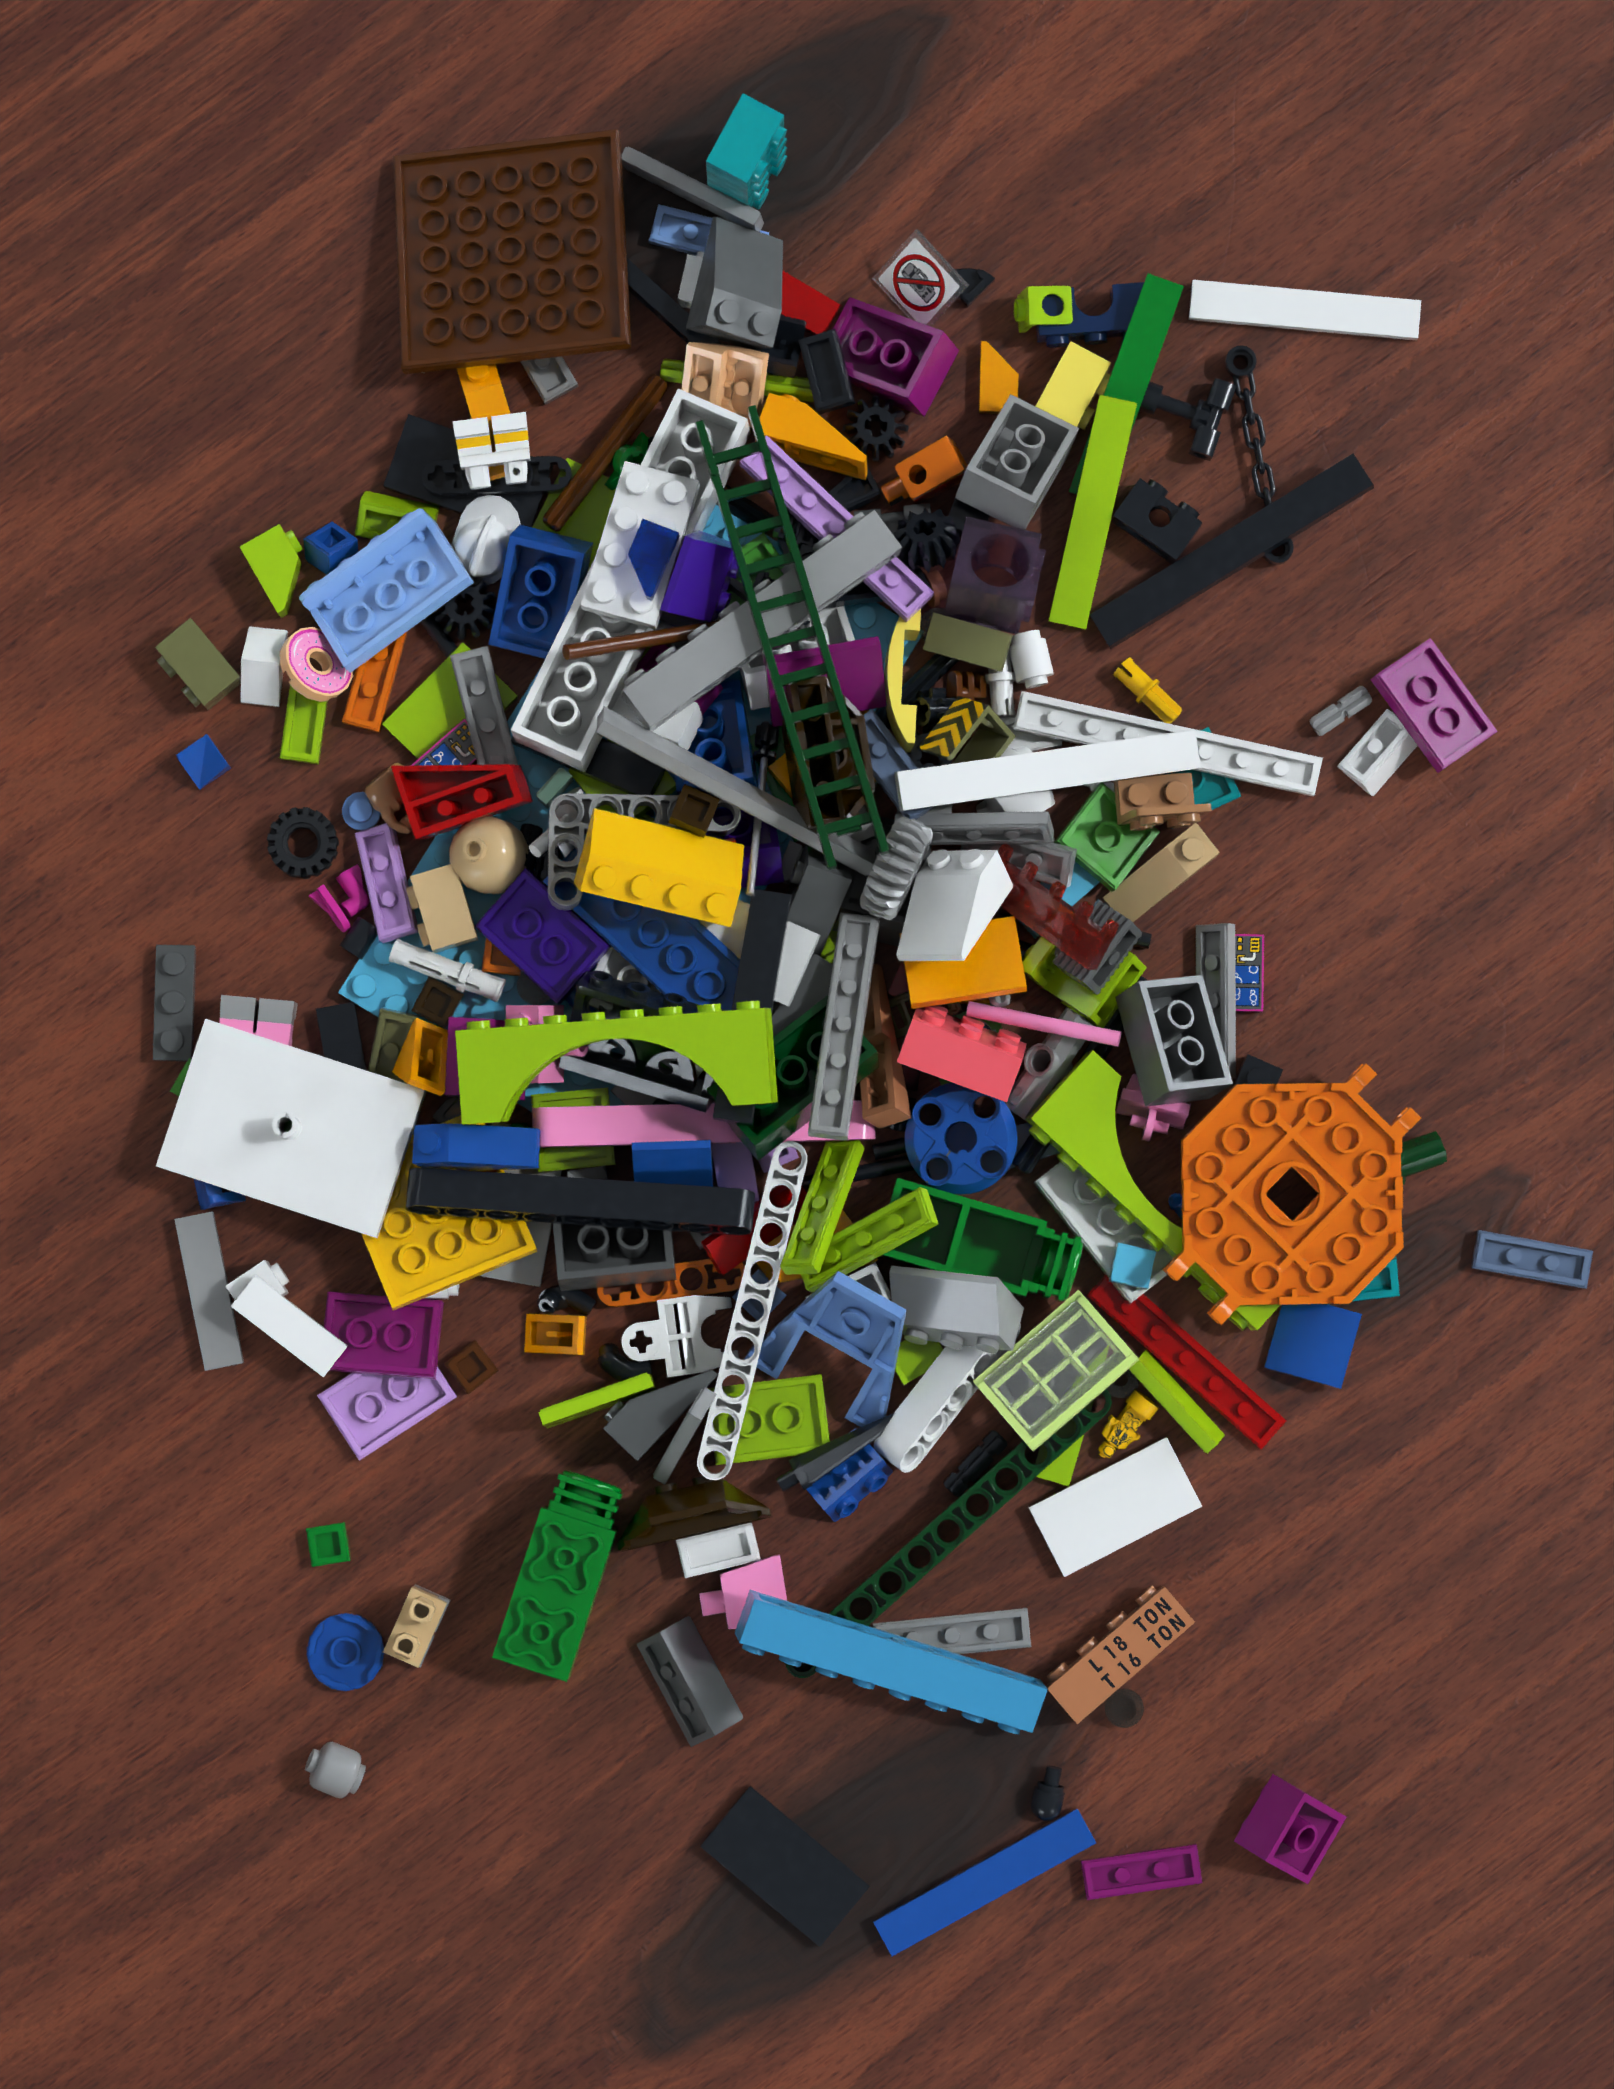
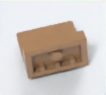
M1192 773L1160 774L1114 781L1117 825L1130 824V831L1153 829V826L1161 825L1163 822H1167V828L1191 826L1190 823L1201 822V816L1212 811L1211 803H1194Z

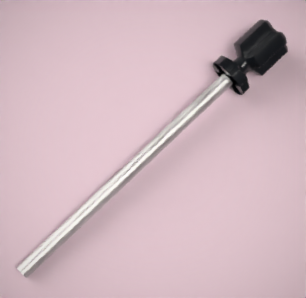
M764 721L761 725L756 726L755 746L760 749L753 753V759L760 763L757 788L765 791L768 764L776 761V752L771 749L778 745L779 727H773L768 721ZM754 817L746 889V895L748 896L754 895L762 823L756 817Z

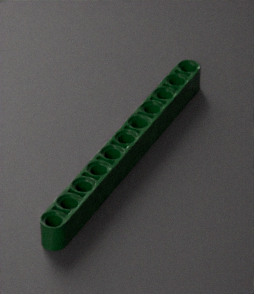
M1105 1389L1102 1392L1105 1397V1404L1102 1410L1092 1413L1083 1408L1072 1418L1076 1423V1430L1071 1437L1060 1438L1054 1433L1043 1443L1047 1449V1456L1040 1464L1028 1462L1024 1455L1027 1444L1024 1441L1019 1443L828 1614L869 1626L1108 1413L1112 1404L1111 1395L1108 1390ZM1002 1468H1011L1018 1475L1016 1486L1010 1490L1001 1489L996 1484V1474ZM977 1493L983 1494L989 1501L988 1510L979 1516L972 1515L966 1507L967 1499ZM947 1519L954 1520L960 1528L959 1536L949 1542L942 1540L937 1533V1527L940 1522ZM921 1545L929 1550L931 1559L926 1566L916 1567L910 1563L908 1553L912 1547ZM892 1571L900 1576L902 1584L898 1591L887 1593L881 1589L879 1579L885 1572ZM863 1597L871 1602L873 1610L869 1617L859 1619L851 1613L850 1605L854 1599ZM785 1663L787 1670L794 1677L808 1678L816 1673V1666H812L808 1670H799L795 1666Z

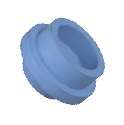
M356 792L350 795L342 807V815L345 822L355 830L363 831L372 828L380 819V812L371 806L365 792Z

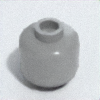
M335 1742L325 1743L320 1751L313 1749L305 1765V1771L310 1772L309 1782L313 1789L340 1799L346 1797L349 1793H356L366 1766L361 1764L360 1753Z

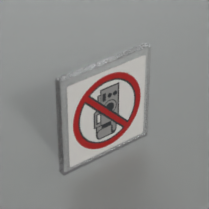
M918 229L908 237L872 278L909 319L931 327L969 286Z

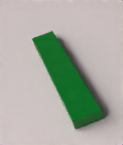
M1147 273L1104 392V396L1137 403L1132 428L1184 288L1183 285ZM1091 431L1069 489L1070 493L1076 495Z

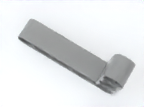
M566 793L554 798L550 805L548 824V898L551 904L559 910L567 911L578 906L582 899L583 892L575 886L574 879L584 845V834H587L593 808L609 805L614 808L617 814L634 817L633 812L639 806H649L655 812L656 818L653 821L654 823L679 828L668 823L679 795ZM720 799L717 808L725 807L729 809L733 814V821L728 825L722 826L715 823L712 818L706 835L726 836L734 832L740 821V809ZM568 804L576 809L578 816L574 821L565 823L557 818L555 811L559 806ZM561 843H570L576 848L577 856L572 861H561L555 855L556 847ZM564 881L570 882L575 886L577 894L571 900H561L554 891L557 884Z

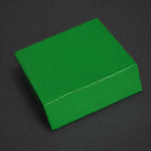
M345 1522L306 1528L312 1567L351 1561Z

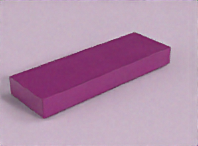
M1196 1843L1081 1860L1087 1900L1203 1883Z

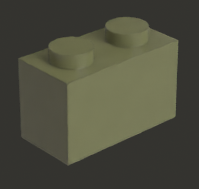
M191 618L155 647L162 655L156 661L170 678L175 674L179 675L186 684L181 691L195 707L202 703L209 711L241 684V677Z

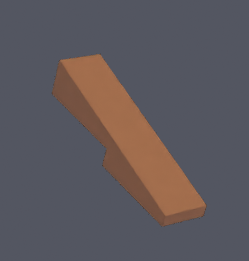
M874 964L863 1035L877 1050L879 1067L860 1081L863 1119L881 1129L911 1119L912 1115L902 1065L897 1063L899 1050L883 969L880 965Z

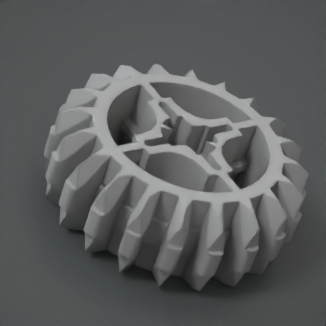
M903 816L893 824L886 838L889 853L881 855L879 852L860 897L861 908L869 911V914L877 918L882 917L886 920H891L900 912L932 841V829L923 825L924 823L914 818L909 819Z

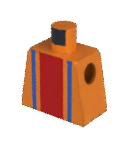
M946 435L896 464L894 467L899 476L880 487L890 506L908 497L919 504L959 484L968 465L956 442ZM926 470L924 482L916 484L915 477L917 473Z

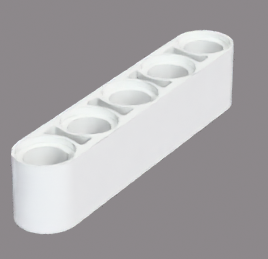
M1021 1324L1018 1329L1017 1337L1021 1330ZM963 1345L961 1349L945 1347L894 1412L882 1435L875 1439V1451L904 1473L915 1469L978 1389L973 1380L1008 1350L998 1349L997 1353H987L977 1349L975 1346Z

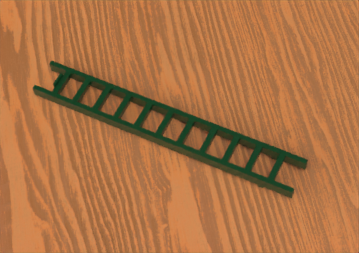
M756 405L748 407L747 410L756 439L754 443L713 454L703 420L695 422V428L828 870H832L837 865L828 838L830 834L836 833L837 837L861 831L862 825L871 823L880 854L889 853V847L771 459V453L768 449ZM760 453L767 479L724 491L717 465ZM771 490L778 516L735 528L728 502ZM782 527L789 553L746 565L739 539ZM793 564L801 590L757 602L750 575ZM804 601L812 626L768 638L761 613ZM815 637L823 663L779 675L772 649ZM826 674L834 701L791 713L783 686ZM838 711L845 738L802 750L794 724ZM849 748L857 775L813 787L805 761ZM860 786L868 812L824 825L817 798Z

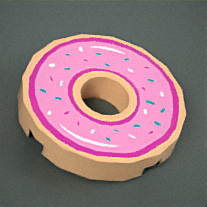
M315 627L300 628L284 641L280 650V666L283 673L287 672L291 679L289 684L295 691L308 699L323 702L339 696L348 688L353 678V671L350 673L343 667L321 629ZM310 658L319 662L322 672L316 670L311 665Z

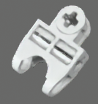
M692 1295L657 1300L659 1320L632 1324L625 1330L622 1336L623 1351L630 1359L635 1361L665 1359L667 1378L704 1373L716 1369L721 1365L724 1352H721V1349L708 1346L703 1341L701 1326L707 1317L716 1314L715 1310L732 1308L731 1298ZM674 1304H677L680 1334H677ZM637 1331H643L645 1337L652 1338V1344L646 1346L645 1353H639L637 1347H631L629 1344L630 1340L636 1338ZM678 1340H682L686 1369H682ZM734 1350L733 1354L739 1358L738 1350Z

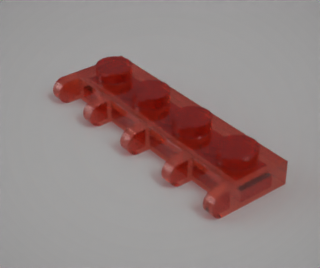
M1003 844L999 848L998 853L1013 883V888L1000 907L1086 969L1097 970L1118 930L1119 924L1113 919H1109L1101 928L1089 919L1094 909L1092 904L1084 901L1077 910L1061 899L1066 890L1064 884L1056 881L1048 890L1034 880L1038 866L1029 861L1020 870L1009 862L1014 851L1013 848L1008 844Z

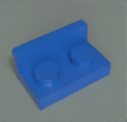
M868 1444L806 1490L831 1519L837 1522L840 1518L851 1515L857 1509L859 1502L870 1492H876L881 1489L887 1482L888 1477L893 1473V1470L874 1448Z

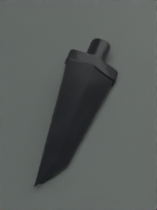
M894 1413L790 1459L789 1462L792 1469L776 1478L782 1491L784 1492L798 1483L801 1484L804 1490L813 1486V1483L880 1437Z

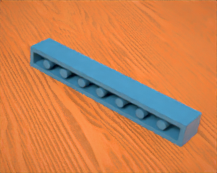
M749 1590L735 1630L739 1643L743 1644L742 1649L750 1653L763 1656L765 1651L780 1655L778 1658L780 1661L792 1666L801 1667L802 1662L816 1666L815 1671L827 1677L837 1678L838 1674L852 1677V1682L863 1688L874 1689L875 1685L889 1689L888 1693L902 1700L910 1701L912 1696L926 1700V1706L938 1711L947 1712L948 1707L962 1711L961 1716L977 1723H983L984 1718L998 1722L997 1726L1000 1729L1013 1734H1019L1020 1730L1033 1733L1048 1690L1041 1679L753 1590Z

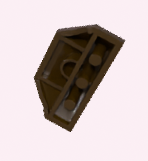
M818 676L786 686L785 695L791 713L834 701L826 676ZM843 695L873 794L875 783L865 718ZM838 711L794 724L802 750L845 738ZM783 721L782 734L793 805L809 829H816ZM849 748L805 761L813 787L857 775ZM860 786L817 798L824 825L855 816L865 804Z
M704 1476L692 1479L693 1486L678 1489L677 1483L654 1487L655 1494L645 1498L617 1545L619 1551L624 1552L747 1522L772 1518L773 1516L770 1508L724 1479L709 1480Z

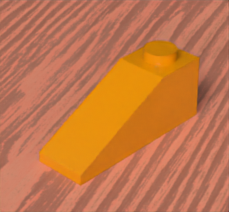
M496 364L457 368L471 418H488L492 452H495L491 416L510 414ZM504 465L488 467L490 481L505 477Z
M768 394L759 418L765 436L767 435L794 461L866 480L868 474L867 456L806 403L788 394L780 396Z

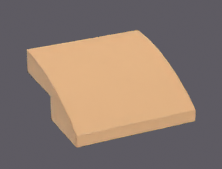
M689 342L686 345L681 390L747 418L749 427L752 428L747 410L748 407L756 405L760 418L769 353L724 344Z

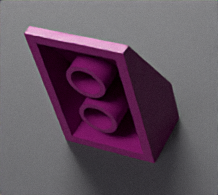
M849 297L833 327L838 332L851 384L874 396H879L880 399L886 402L891 399L894 401V406L925 417L959 352V349L944 331Z

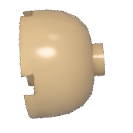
M483 817L463 824L454 834L449 847V864H452L460 881L468 889L483 894H502L526 868L524 864L526 854H528V845L522 832L512 823L496 817Z

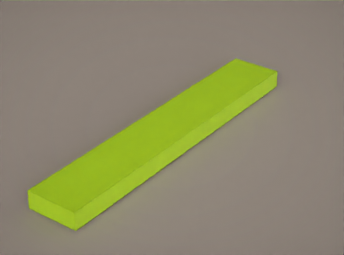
M1099 395L1049 616L1050 622L1082 629L1087 628L1137 403Z

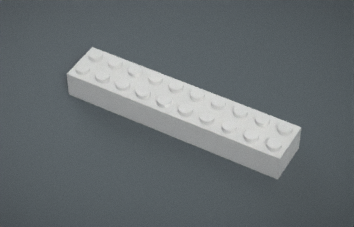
M678 388L641 465L699 480L700 488L686 530V536L698 530H704L717 503L696 432L695 422L703 420L713 454L745 445L751 432L747 418ZM737 460L717 465L723 488ZM593 563L511 728L516 742L583 772H586L603 737L596 732L598 715L604 706L611 710L613 709L625 685L624 681L634 673L646 648L566 660L563 656V645L654 630L581 609L580 605Z

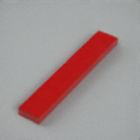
M1105 1274L1086 1295L1260 1450L1287 1421L1144 1294L1129 1304L1115 1286L1109 1282V1277Z

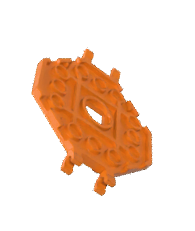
M1367 1063L1364 1065L1360 1064L1345 1083L1235 1084L1181 1139L1182 1251L1162 1270L1173 1281H1178L1196 1263L1226 1293L1207 1312L1217 1324L1222 1325L1240 1305L1350 1304L1404 1248L1402 1232L1403 1177H1401L1402 1137L1421 1117L1411 1107H1405L1389 1125L1358 1094L1377 1075ZM1291 1167L1318 1193L1293 1220L1283 1213L1266 1195L1268 1190Z

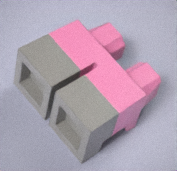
M221 995L220 1023L292 1046V1034L298 1004L295 1001L264 998H259L258 1000L252 997ZM257 1016H258V1020H257V1031L255 1032V1030H256V1019H257Z

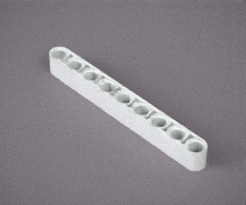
M795 1141L781 1143L776 1147L772 1156L714 1393L717 1395L710 1405L697 1458L699 1472L709 1480L724 1478L729 1473L733 1464L781 1271L780 1265L786 1251L807 1166L808 1156L806 1150ZM788 1147L797 1149L802 1156L800 1165L793 1170L784 1169L779 1163L781 1151ZM784 1185L791 1190L792 1200L787 1207L777 1208L771 1203L769 1195L775 1186ZM775 1223L782 1229L783 1237L777 1245L768 1246L761 1240L760 1231L765 1224ZM766 1261L772 1266L773 1277L769 1282L762 1284L753 1280L751 1268L754 1263ZM748 1299H756L764 1307V1314L757 1321L746 1320L742 1315L741 1307ZM739 1337H747L754 1344V1353L747 1359L737 1358L733 1354L732 1344ZM737 1375L744 1380L745 1390L740 1396L731 1397L724 1392L722 1384L727 1376ZM728 1413L734 1418L736 1423L734 1431L727 1435L717 1433L713 1426V1420L718 1414ZM718 1451L725 1456L726 1466L722 1471L713 1473L705 1468L704 1457L708 1452Z

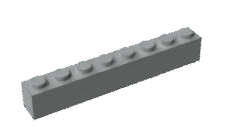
M875 510L866 516L863 512L853 516L844 524L846 530L836 538L831 534L827 535L812 547L815 553L802 560L818 613L900 555L902 546ZM793 564L785 565L781 569L784 575L773 583L766 579L754 587L757 602L801 590ZM737 601L733 602L718 614L721 620L711 627H708L706 623L699 626L687 636L690 642L679 650L675 646L670 647L655 659L658 665L648 672H645L642 668L624 681L627 687L622 690V698L644 728L654 731L763 653L748 601L742 605ZM804 601L761 613L768 638L793 632L810 619Z

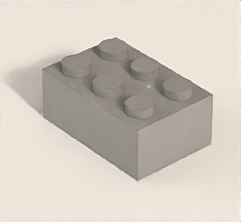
M1010 394L968 464L955 498L1024 532L1065 463L1079 428Z

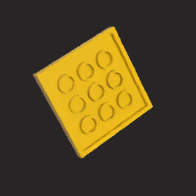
M461 1115L441 1124H462ZM479 1123V1124H468V1125H485V1124H484V1123ZM414 1135L411 1137L378 1239L361 1233L393 1311L537 1252L536 1245L525 1221L423 1215L407 1211L405 1208L409 1170L421 1168L412 1163ZM484 1170V1171H482V1172L505 1173L504 1170Z

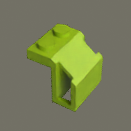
M1063 905L1059 912L1048 920L1045 931L1037 943L1026 951L1023 958L1024 973L1038 986L1062 1000L1061 1003L1084 1017L1096 1027L1104 1028L1118 1009L1115 997L1134 985L1147 967L1129 951L1128 956L1124 957L1123 962L1119 964V968L1115 970L1114 975L1110 976V980L1106 982L1105 987L1097 995L1064 974L1052 961L1056 957L1055 950L1058 944L1064 938H1070L1078 927L1079 915Z

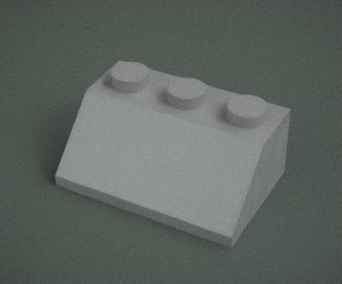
M891 1265L889 1272L891 1301L907 1310L902 1331L907 1341L918 1345H925L927 1341L940 1342L942 1345L953 1349H961L963 1345L975 1346L977 1349L987 1353H997L998 1349L1013 1351L1024 1307L998 1277Z

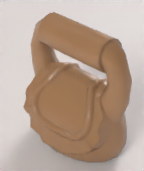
M394 762L366 786L365 795L371 806L380 812L383 820L390 828L398 833L408 834L412 831L407 814L399 822L394 816V812L400 810L403 801L391 766H404L399 762Z

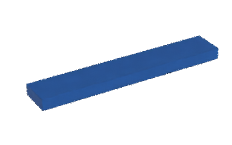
M1078 1808L875 1919L873 1923L891 1956H894L1096 1844V1841Z

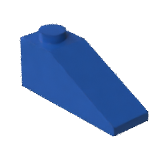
M450 1123L414 1125L412 1163L421 1168L467 1171L539 1168L540 1129Z

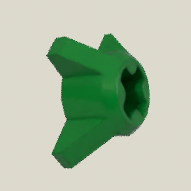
M640 432L632 445L621 446L615 452L612 464L614 471L604 484L613 491L617 488L625 461L641 465L648 450L649 439L643 432Z

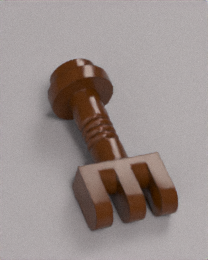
M949 671L947 675V698H957L960 696L974 701L975 699L987 698L985 674L983 672ZM975 731L972 733V735L969 737L966 743L959 750L957 756L961 753V751L965 748V746L968 744L971 738L975 735Z

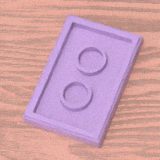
M438 1366L436 1379L351 1373L317 1395L359 1461L457 1398V1395Z

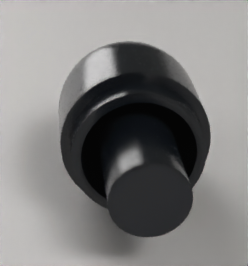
M1047 1765L1044 1781H1038L1037 1786L1034 1787L1031 1809L1033 1814L1040 1820H1053L1061 1812L1065 1793L1063 1792L1064 1786L1059 1784L1062 1772L1060 1767Z

